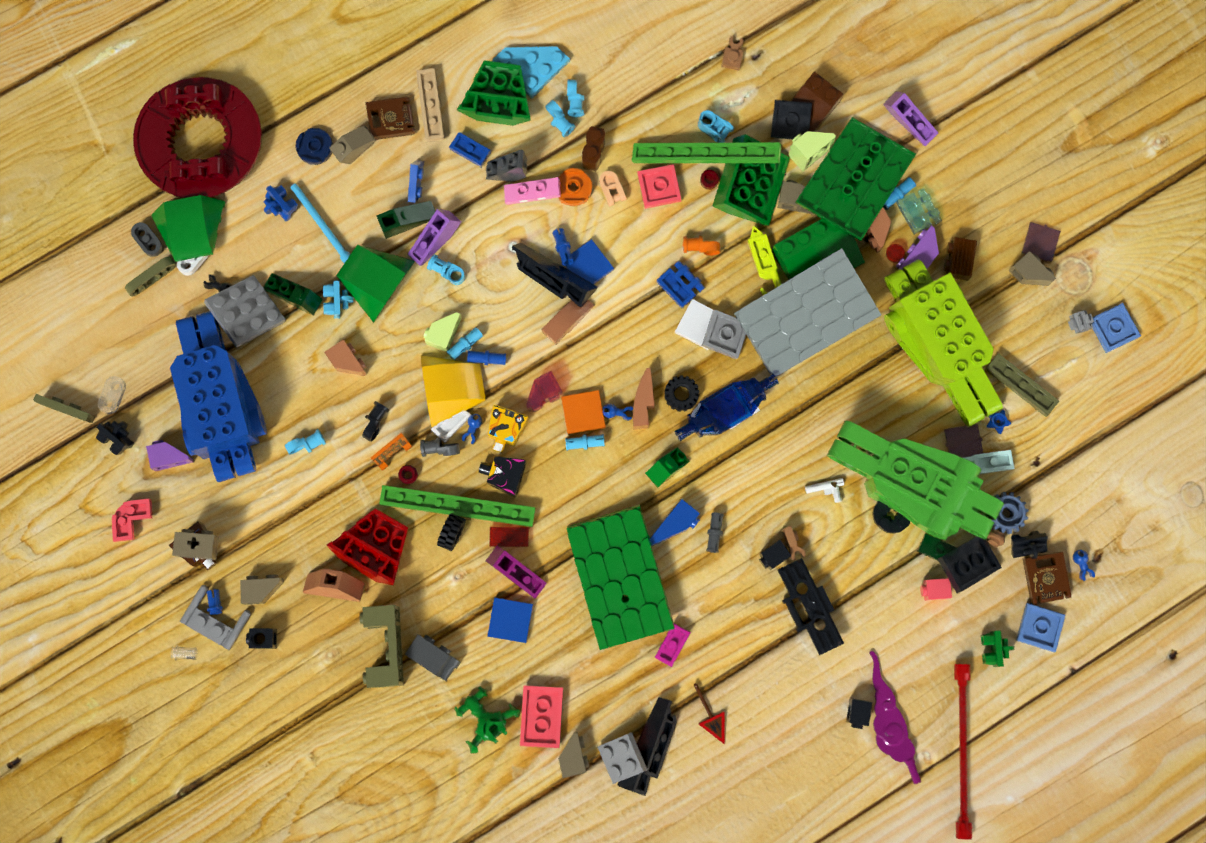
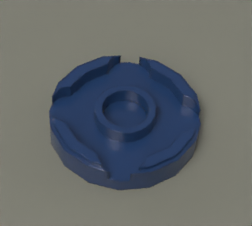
M310 128L304 133L302 132L297 138L296 151L303 162L310 165H319L330 158L332 151L329 148L333 145V142L326 131L320 128Z

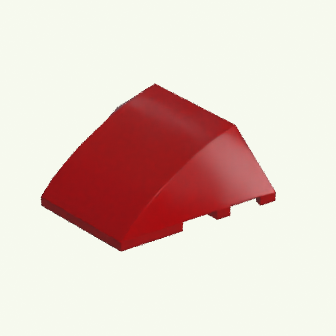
M375 508L356 522L349 530L344 531L333 542L328 543L327 547L343 563L378 583L394 586L408 527Z

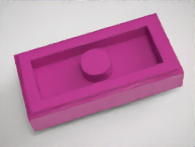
M675 623L674 629L669 630L654 657L670 667L673 666L691 633Z

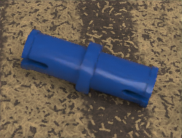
M559 228L560 233H558V229H555L553 231L556 241L555 248L560 254L562 265L567 266L566 261L571 265L574 260L565 231Z
M468 350L467 362L484 363L487 366L488 364L505 365L506 353H491L489 350H485V352Z

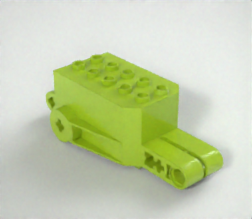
M917 259L902 269L884 278L885 283L896 301L895 304L889 307L891 312L884 316L888 330L930 383L944 387L965 425L971 427L985 417H989L1003 409L1000 398L982 368L990 363L994 349L952 274L948 273L933 281L923 262Z

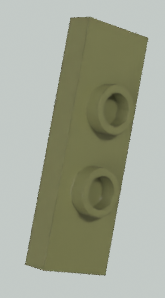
M36 394L33 399L34 402L83 421L89 423L94 421L95 416L81 411L80 406L70 403L69 406L63 404L64 400L54 396L52 399Z

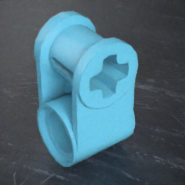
M710 110L703 111L700 114L698 128L717 143H725V138L729 132L734 130L733 125ZM709 119L711 123L705 124L702 120Z

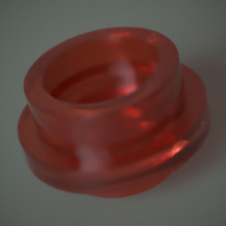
M892 244L886 250L887 259L893 263H898L905 256V250L899 244Z

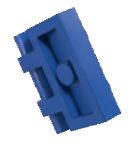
M679 260L674 265L678 269L676 273L669 268L656 282L682 309L696 297L692 289L696 288L699 292H702L705 287L701 280L689 271L690 268L687 265H683ZM682 276H685L690 282L688 285L682 281Z

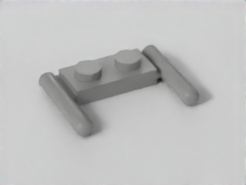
M201 585L180 622L230 650L249 619L251 612L244 610L232 629L197 608L208 590L206 585Z

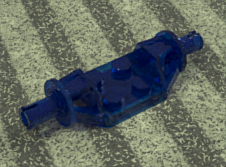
M772 373L761 381L751 377L750 380L729 384L700 401L694 411L687 415L689 423L675 430V435L678 436L679 441L693 433L697 434L699 438L721 435L750 418L760 403L766 400L765 391L779 384L778 379H775L776 376ZM756 396H759V397L756 398L752 403L750 402V401L753 400ZM711 425V427L701 430V428Z

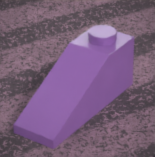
M896 91L883 104L891 115L923 146H926L938 134L936 129L905 93Z
M437 209L408 255L417 264L422 266L452 237L461 221L449 210Z

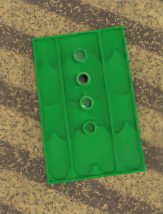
M852 117L795 203L861 241L915 158L916 153Z
M640 504L567 526L568 538L600 650L674 629L675 626Z

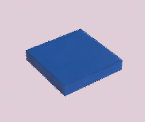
M592 239L571 254L574 262L569 265L568 261H566L567 266H565L566 269L592 284L597 283L614 270Z
M494 598L487 637L526 643L533 604Z

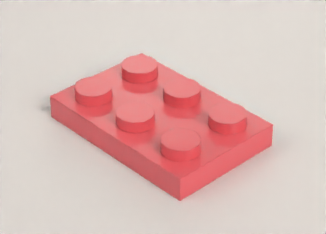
M523 686L520 746L560 748L563 688Z

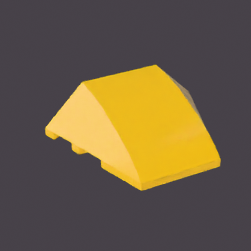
M421 355L431 427L486 401L480 364Z

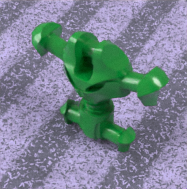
M481 686L478 687V692L465 698L464 704L459 708L456 706L454 708L457 716L463 718V714L470 709L472 716L478 718L475 731L477 735L471 742L466 741L471 754L478 753L477 747L482 740L492 741L496 744L498 742L496 738L501 733L505 736L507 735L505 728L506 720L512 716L519 718L521 710L512 706L511 703L509 704L510 709L503 713L501 711L486 712L484 705L478 702L484 696H488L487 690Z

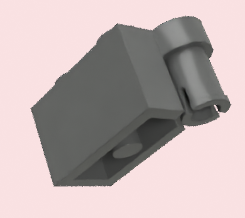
M417 635L405 655L447 682L453 670L457 669L461 662L449 655L451 651L443 645L440 648L434 645L435 640L428 635L424 637Z

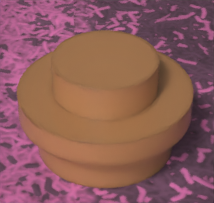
M991 530L986 540L991 546H1002L1005 542V535L1000 531Z

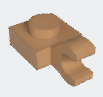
M791 526L783 528L782 533L787 548H789L791 560H796L795 552H800L801 557L804 558L806 555L805 551L797 546L799 538L796 530H792Z

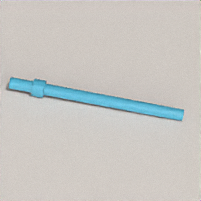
M296 183L293 184L290 188L339 253L341 261L345 263L351 255L350 252L344 249Z

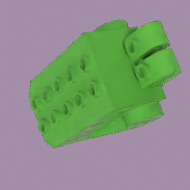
M844 421L837 435L838 439L834 440L827 456L866 477L864 485L868 497L877 502L880 501L889 508L899 512L915 526L936 538L947 540L949 536L956 534L962 528L979 538L987 539L994 525L992 520L997 519L1004 503L980 490L984 480L978 478L982 470L979 466L955 454L904 438L889 442L853 422Z

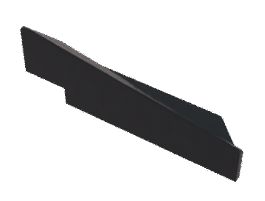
M661 697L657 699L637 741L638 749L647 770L618 782L619 787L646 796L650 776L658 779L677 723L676 716L671 713L670 709L672 701Z

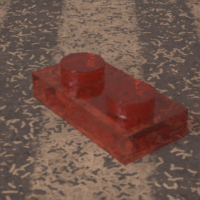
M490 527L489 546L529 547V527Z

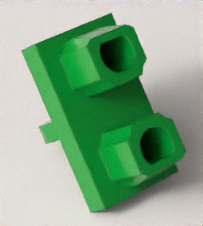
M990 631L988 634L981 635L982 646L991 645L992 653H983V664L993 665V667H1004L1003 659L1009 658V651L1015 650L1014 646H1008V639H1001V631Z

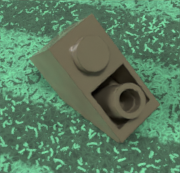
M1030 251L1009 270L1021 284L1049 286L1056 279L1053 271L1045 267L1041 263L1040 258Z
M266 575V579H258V576H246V580H240L241 604H265L284 583V579L278 578V575Z
M578 732L572 735L558 758L563 778L586 773V768L589 767L587 755L583 756L581 748H585L583 736H578Z

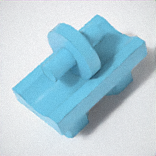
M339 281L323 285V297H334V303H323V312L325 315H334V319H340V303L343 304V309H348V303L354 302V298L348 296V290H342V296H340Z

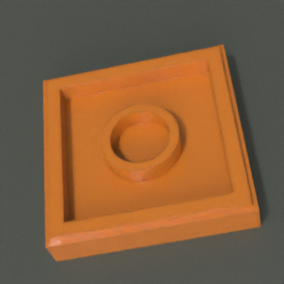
M599 390L561 397L568 435L605 428Z

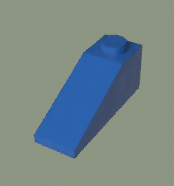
M681 499L650 538L651 545L655 546L687 531L690 527L694 529L700 521L698 519L700 513Z

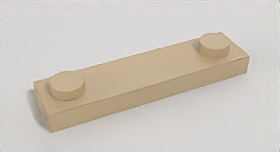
M435 68L417 70L426 143L445 140Z

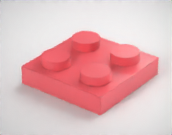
M674 164L637 171L645 209L681 202Z

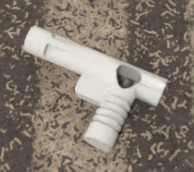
M843 478L805 486L806 494L824 490L825 495L833 494L835 503L842 502L838 486L844 485ZM836 482V487H833L831 483Z

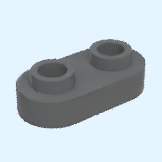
M140 222L132 227V237L148 256L155 257L162 252L163 245L147 224ZM142 231H145V234L143 236H140V233ZM153 245H156L155 250H151Z

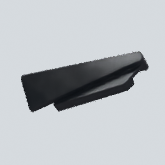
M523 243L512 245V250L516 251L518 257V270L559 298L563 299L568 296L575 304L582 307L597 290L598 287Z

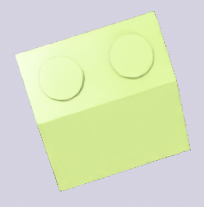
M810 131L805 132L803 135L798 134L792 140L793 144L790 146L791 150L788 156L804 172L831 149L836 135L834 133Z

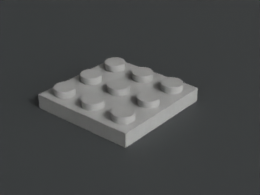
M254 275L204 301L236 348L285 323L284 316Z

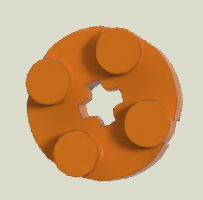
M569 168L563 171L558 176L561 197H558L559 201L568 206L585 204L592 193L591 179L581 169ZM572 183H575V185L579 188L575 191H571V189H568V186H571Z

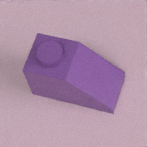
M163 440L154 441L152 445L146 446L150 468L154 471L194 462L193 458Z

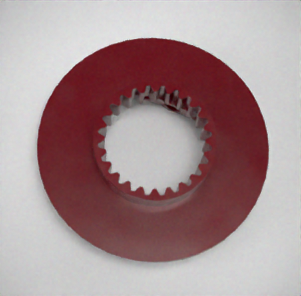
M207 77L179 80L155 92L141 109L133 133L135 156L144 174L161 190L181 198L198 195L214 197L235 187L253 168L259 156L262 142L260 119L248 97L234 85ZM199 114L203 118L206 115L210 119L214 117L217 122L221 123L226 134L224 136L226 142L222 144L225 149L219 150L220 156L214 155V157L204 160L190 159L188 161L179 158L173 146L175 140L172 138L177 136L174 131L180 130L179 124L184 125L185 119L190 121L191 116L198 118Z

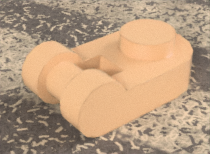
M612 171L602 173L599 183L608 206L614 205L617 201L623 202L627 200L617 175ZM616 189L617 194L611 196L610 191Z

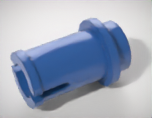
M213 589L214 598L211 590L206 591L209 605L207 611L210 612V615L221 614L223 606L220 603L219 589Z

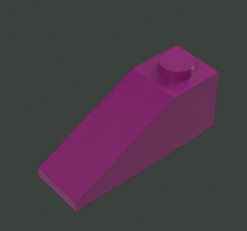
M496 546L485 560L535 599L547 584L499 546Z

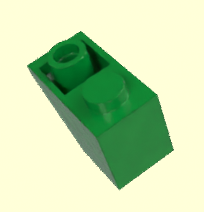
M677 447L659 459L645 474L658 488L690 461Z

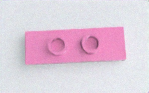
M556 177L504 185L505 203L510 205L561 197L560 179Z

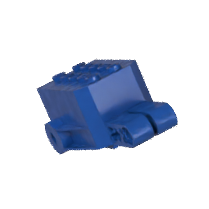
M210 311L196 314V319L194 316H189L176 320L183 354L175 358L170 370L181 410L183 438L191 456L198 455L203 459L210 458L213 473L218 483L236 478V473L238 476H243L256 472V464L251 446L260 443L259 436L267 434V427L261 407L239 362L225 349L219 323Z

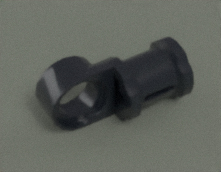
M376 401L369 415L365 416L370 422L362 434V437L370 442L378 435L380 431L379 426L381 425L380 421L385 413L389 412L388 408Z

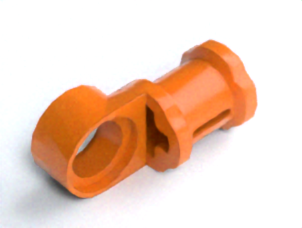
M683 236L684 253H687V251H699V253H704L708 256L721 253L719 242L703 241L702 236L698 238Z

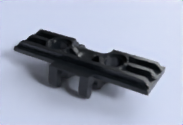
M798 559L778 569L777 571L790 597L782 600V602L786 604L795 622L797 633L806 629L819 655L844 644L830 615V612L835 609L823 585L818 588L816 587L803 559ZM799 583H804L807 586L805 594L797 592L796 587ZM795 598L802 602L808 614L809 623L805 625L792 601ZM816 619H822L825 622L824 629L817 630L815 628L814 622Z

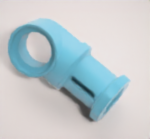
M568 79L567 96L570 101L568 115L571 117L584 116L582 102L585 100V97L577 94V80Z
M551 100L545 106L546 110L554 118L551 125L553 127L556 126L565 138L573 132L576 126L565 118L560 106Z
M435 254L429 260L428 270L440 273L443 278L449 280L453 285H460L464 282L465 274L460 267L449 261L445 262L439 259ZM453 272H460L461 278L453 280L451 278Z
M317 429L314 434L306 438H296L284 446L289 455L303 448H306L308 453H311L312 449L321 444L325 445L326 441L319 429Z

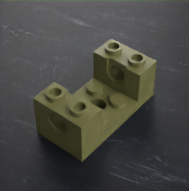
M399 606L362 607L363 612H360L359 617L360 624H363L364 628L388 627L384 635L385 642H388L389 650H386V662L390 663V666L367 667L366 672H363V683L367 684V688L404 686Z

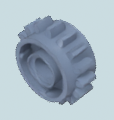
M1002 492L1000 496L998 494L994 495L993 497L1001 500L1004 505L997 519L992 520L994 522L992 530L998 529L1001 533L1006 531L1008 535L1012 534V529L1015 533L1020 531L1019 527L1025 526L1023 521L1028 520V517L1025 516L1026 512L1029 511L1024 507L1026 502H1021L1020 496L1014 497L1012 492L1008 496L1005 492ZM1004 508L1009 510V512H1010V517H1009V518L1004 517V515H1003V509H1004Z

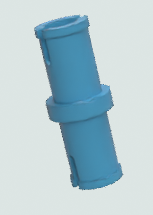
M908 177L898 187H895L883 208L888 210L898 200L904 199V195L916 187L915 182Z

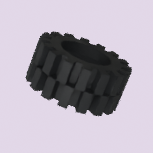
M680 375L679 377H673L665 387L664 398L667 401V405L671 406V409H676L678 412L684 410L685 412L696 405L699 398L698 385L695 384L693 379H689L688 376L683 377V375ZM678 387H685L689 391V397L686 400L681 401L675 397L674 391Z
M450 513L439 534L437 545L449 551L454 550L464 529L466 519Z

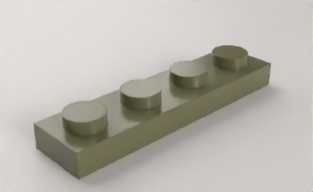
M999 353L985 369L1045 417L1059 403V400Z

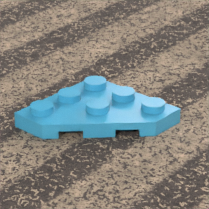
M557 46L505 47L492 59V62L521 65L525 92L532 99L570 62V58Z

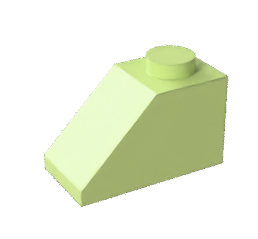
M460 313L451 314L433 322L430 328L427 327L424 333L426 344L447 352L462 319Z

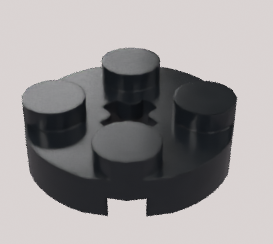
M878 501L874 506L872 512L874 523L884 532L895 534L909 526L910 521L899 512H897L894 520L891 519V516H887L890 508L882 502Z

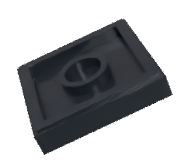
M775 100L771 137L793 140L798 134L803 135L809 131L812 103Z

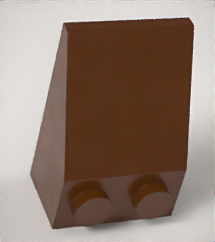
M814 71L791 101L812 103L809 131L816 132L841 102L843 93Z

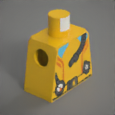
M493 405L488 430L489 438L495 440L492 450L503 453L506 444L515 446L529 421L528 416Z

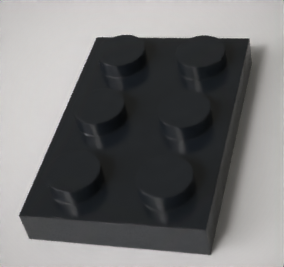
M977 536L938 558L956 593L964 591L1002 568L987 540Z

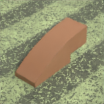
M571 300L542 328V333L557 345L594 307V304L588 300L582 307H579Z
M646 368L637 388L633 409V430L649 427L647 409H654L651 368Z

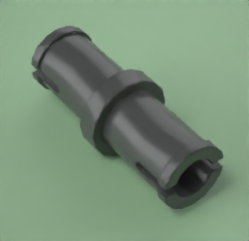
M713 512L711 514L710 529L707 532L709 538L706 551L719 553L720 536L723 535L721 528L724 514Z

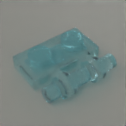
M924 188L918 191L920 198L917 199L913 192L896 202L914 235L932 225L929 219L932 218L935 224L942 221L938 208L934 207L931 201L932 197L930 194H927ZM921 204H924L928 210L927 213H925Z

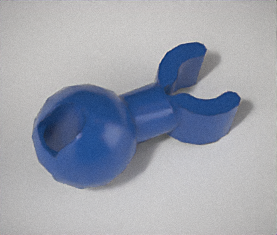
M606 404L603 407V415L606 418L622 416L624 420L630 421L632 417H628L624 412L632 411L633 407L619 409L614 404Z
M478 414L469 416L467 421L469 429L462 436V441H465L466 437L471 434V444H475L476 437L474 435L476 429L481 427L483 422L480 415H478L479 418L477 420L474 419L475 415Z
M1077 550L1073 554V560L1080 566L1079 578L1086 581V571L1090 577H1095L1094 571L1089 569L1087 565L1089 559L1087 552Z

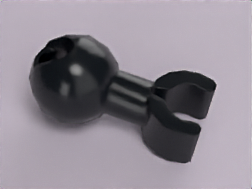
M211 274L209 275V281L211 282H203L204 288H215L219 292L232 286L228 282H217L215 276Z

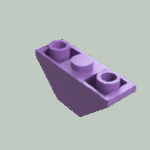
M933 226L928 231L924 229L918 236L920 239L917 245L912 244L907 251L909 256L906 260L902 258L897 264L898 270L917 259L923 262L926 269L931 265L939 254L935 228Z

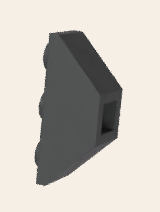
M518 150L487 162L486 180L515 182L526 178L527 158L524 151Z

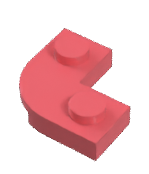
M151 499L126 501L117 509L115 515H112L113 542L135 540L133 521L153 519Z

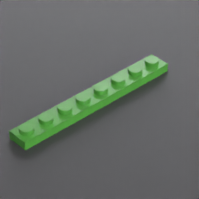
M634 143L632 162L780 163L781 143Z
M382 485L379 502L383 506L445 515L453 513L465 518L533 527L536 509L529 506Z

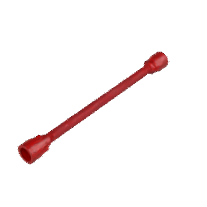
M954 664V680H957V685L960 687L959 785L961 788V815L959 822H956V839L971 840L972 823L969 822L967 813V693H965L967 692V688H965L968 685L967 680H971L970 664Z

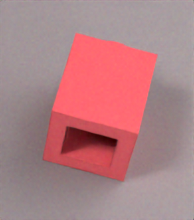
M948 578L925 580L920 587L921 596H924L925 601L952 598L951 582Z

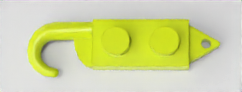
M753 226L748 244L758 275L765 280L772 279L775 288H777L782 283L767 235ZM760 288L763 295L768 293L763 288Z

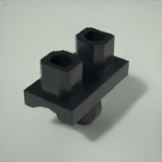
M109 421L105 424L99 423L96 427L99 430L96 439L103 444L111 440L113 444L109 449L115 455L121 454L125 449L132 448L134 442L127 437L129 432L126 430L128 424L125 421L120 423L116 421L112 423Z
M1032 531L1026 537H1021L1019 534L1012 535V557L1017 558L1030 555L1031 559H1037L1038 553L1048 552L1047 534Z

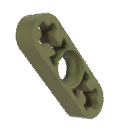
M170 256L161 259L127 283L125 286L126 291L131 297L140 294L170 273L176 267L175 262Z

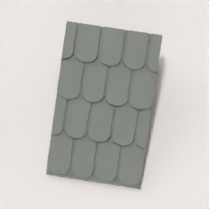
M841 248L738 310L734 315L739 320L740 325L773 379L881 316V313Z

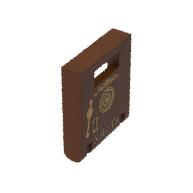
M409 97L365 102L369 129L376 140L414 135L416 133L415 128H410L414 127V120ZM379 114L381 127L373 128L371 115Z
M1063 552L1038 555L1037 559H1031V557L1022 558L1031 604H1037V596L1039 603L1062 600L1064 595L1066 599L1071 598ZM1051 558V566L1036 567L1037 560Z

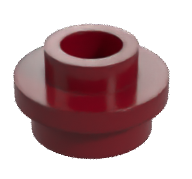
M405 465L399 470L398 477L402 483L412 484L417 480L418 472L415 467ZM406 472H411L412 476L406 478L405 474Z

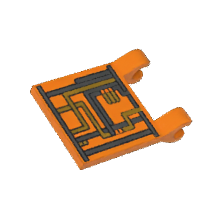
M400 433L370 458L383 471L388 467L385 461L402 447L407 452L412 446L404 435Z

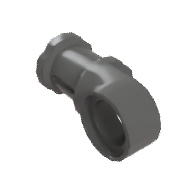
M440 437L431 441L420 440V450L423 457L434 453L443 454V456L460 454L459 443L442 445Z

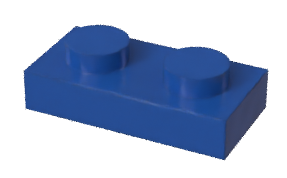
M458 132L449 146L451 151L479 167L483 166L491 153L490 149Z

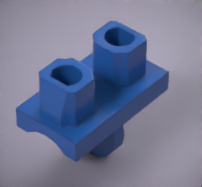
M271 185L266 188L268 191L265 195L266 200H264L266 205L264 212L266 214L273 213L275 216L280 214L285 221L290 220L291 214L297 209V203L292 198L286 202L282 199L287 195L282 185L275 188Z

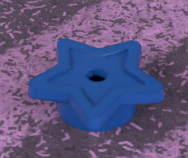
M1005 410L990 415V422L987 424V428H995L998 434H1002L1003 428L1011 425V422L1005 416Z

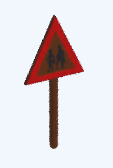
M695 683L694 687L709 716V719L699 723V725L725 745V711L713 716L698 684Z

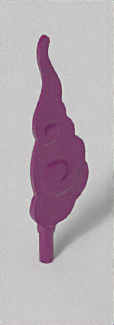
M870 651L869 654L873 659L872 681L876 691V703L874 706L876 717L873 721V727L876 733L877 746L883 753L889 755L895 761L905 762L913 783L918 784L921 782L915 765V747L908 738L907 726L901 712L896 707L895 696L881 678L878 657L873 651Z

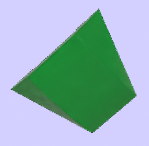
M484 60L473 79L474 81L470 89L467 90L465 98L461 105L459 104L457 111L476 121L514 126L531 121L521 65Z
M198 195L163 202L151 214L175 262L213 255L218 235L217 229L219 223H221V213L225 207V201Z
M357 244L336 276L374 323L415 261Z

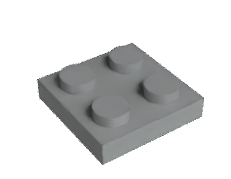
M713 310L702 346L733 359H738L746 332L737 318L718 310Z
M632 732L598 746L613 784L647 770Z

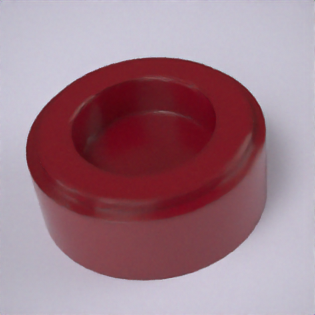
M713 170L704 171L700 178L702 187L708 190L714 189L719 182V176Z

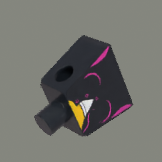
M495 456L492 465L481 462L479 473L488 475V485L516 498L526 467V460Z

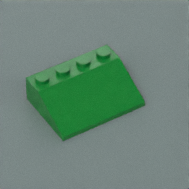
M746 134L735 137L732 143L760 142ZM781 153L780 163H726L712 206L727 214L769 226L790 157Z
M824 219L780 241L772 249L773 255L788 280L841 248L854 269L865 263L855 238Z

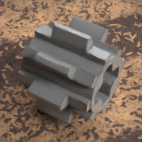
M1086 310L1069 316L1070 321L1068 324L1071 330H1075L1076 334L1093 328V317Z

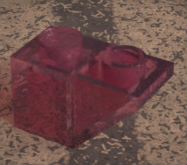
M552 371L534 379L526 404L529 412L531 410L536 412L544 407L543 404L549 401L553 403L561 398L562 390Z

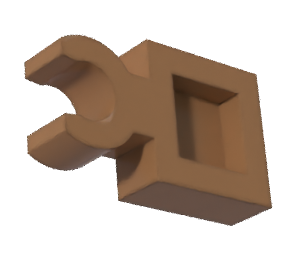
M733 36L730 37V48L725 47L721 67L739 71L743 51L739 49L742 47L743 38H740L738 44H734Z

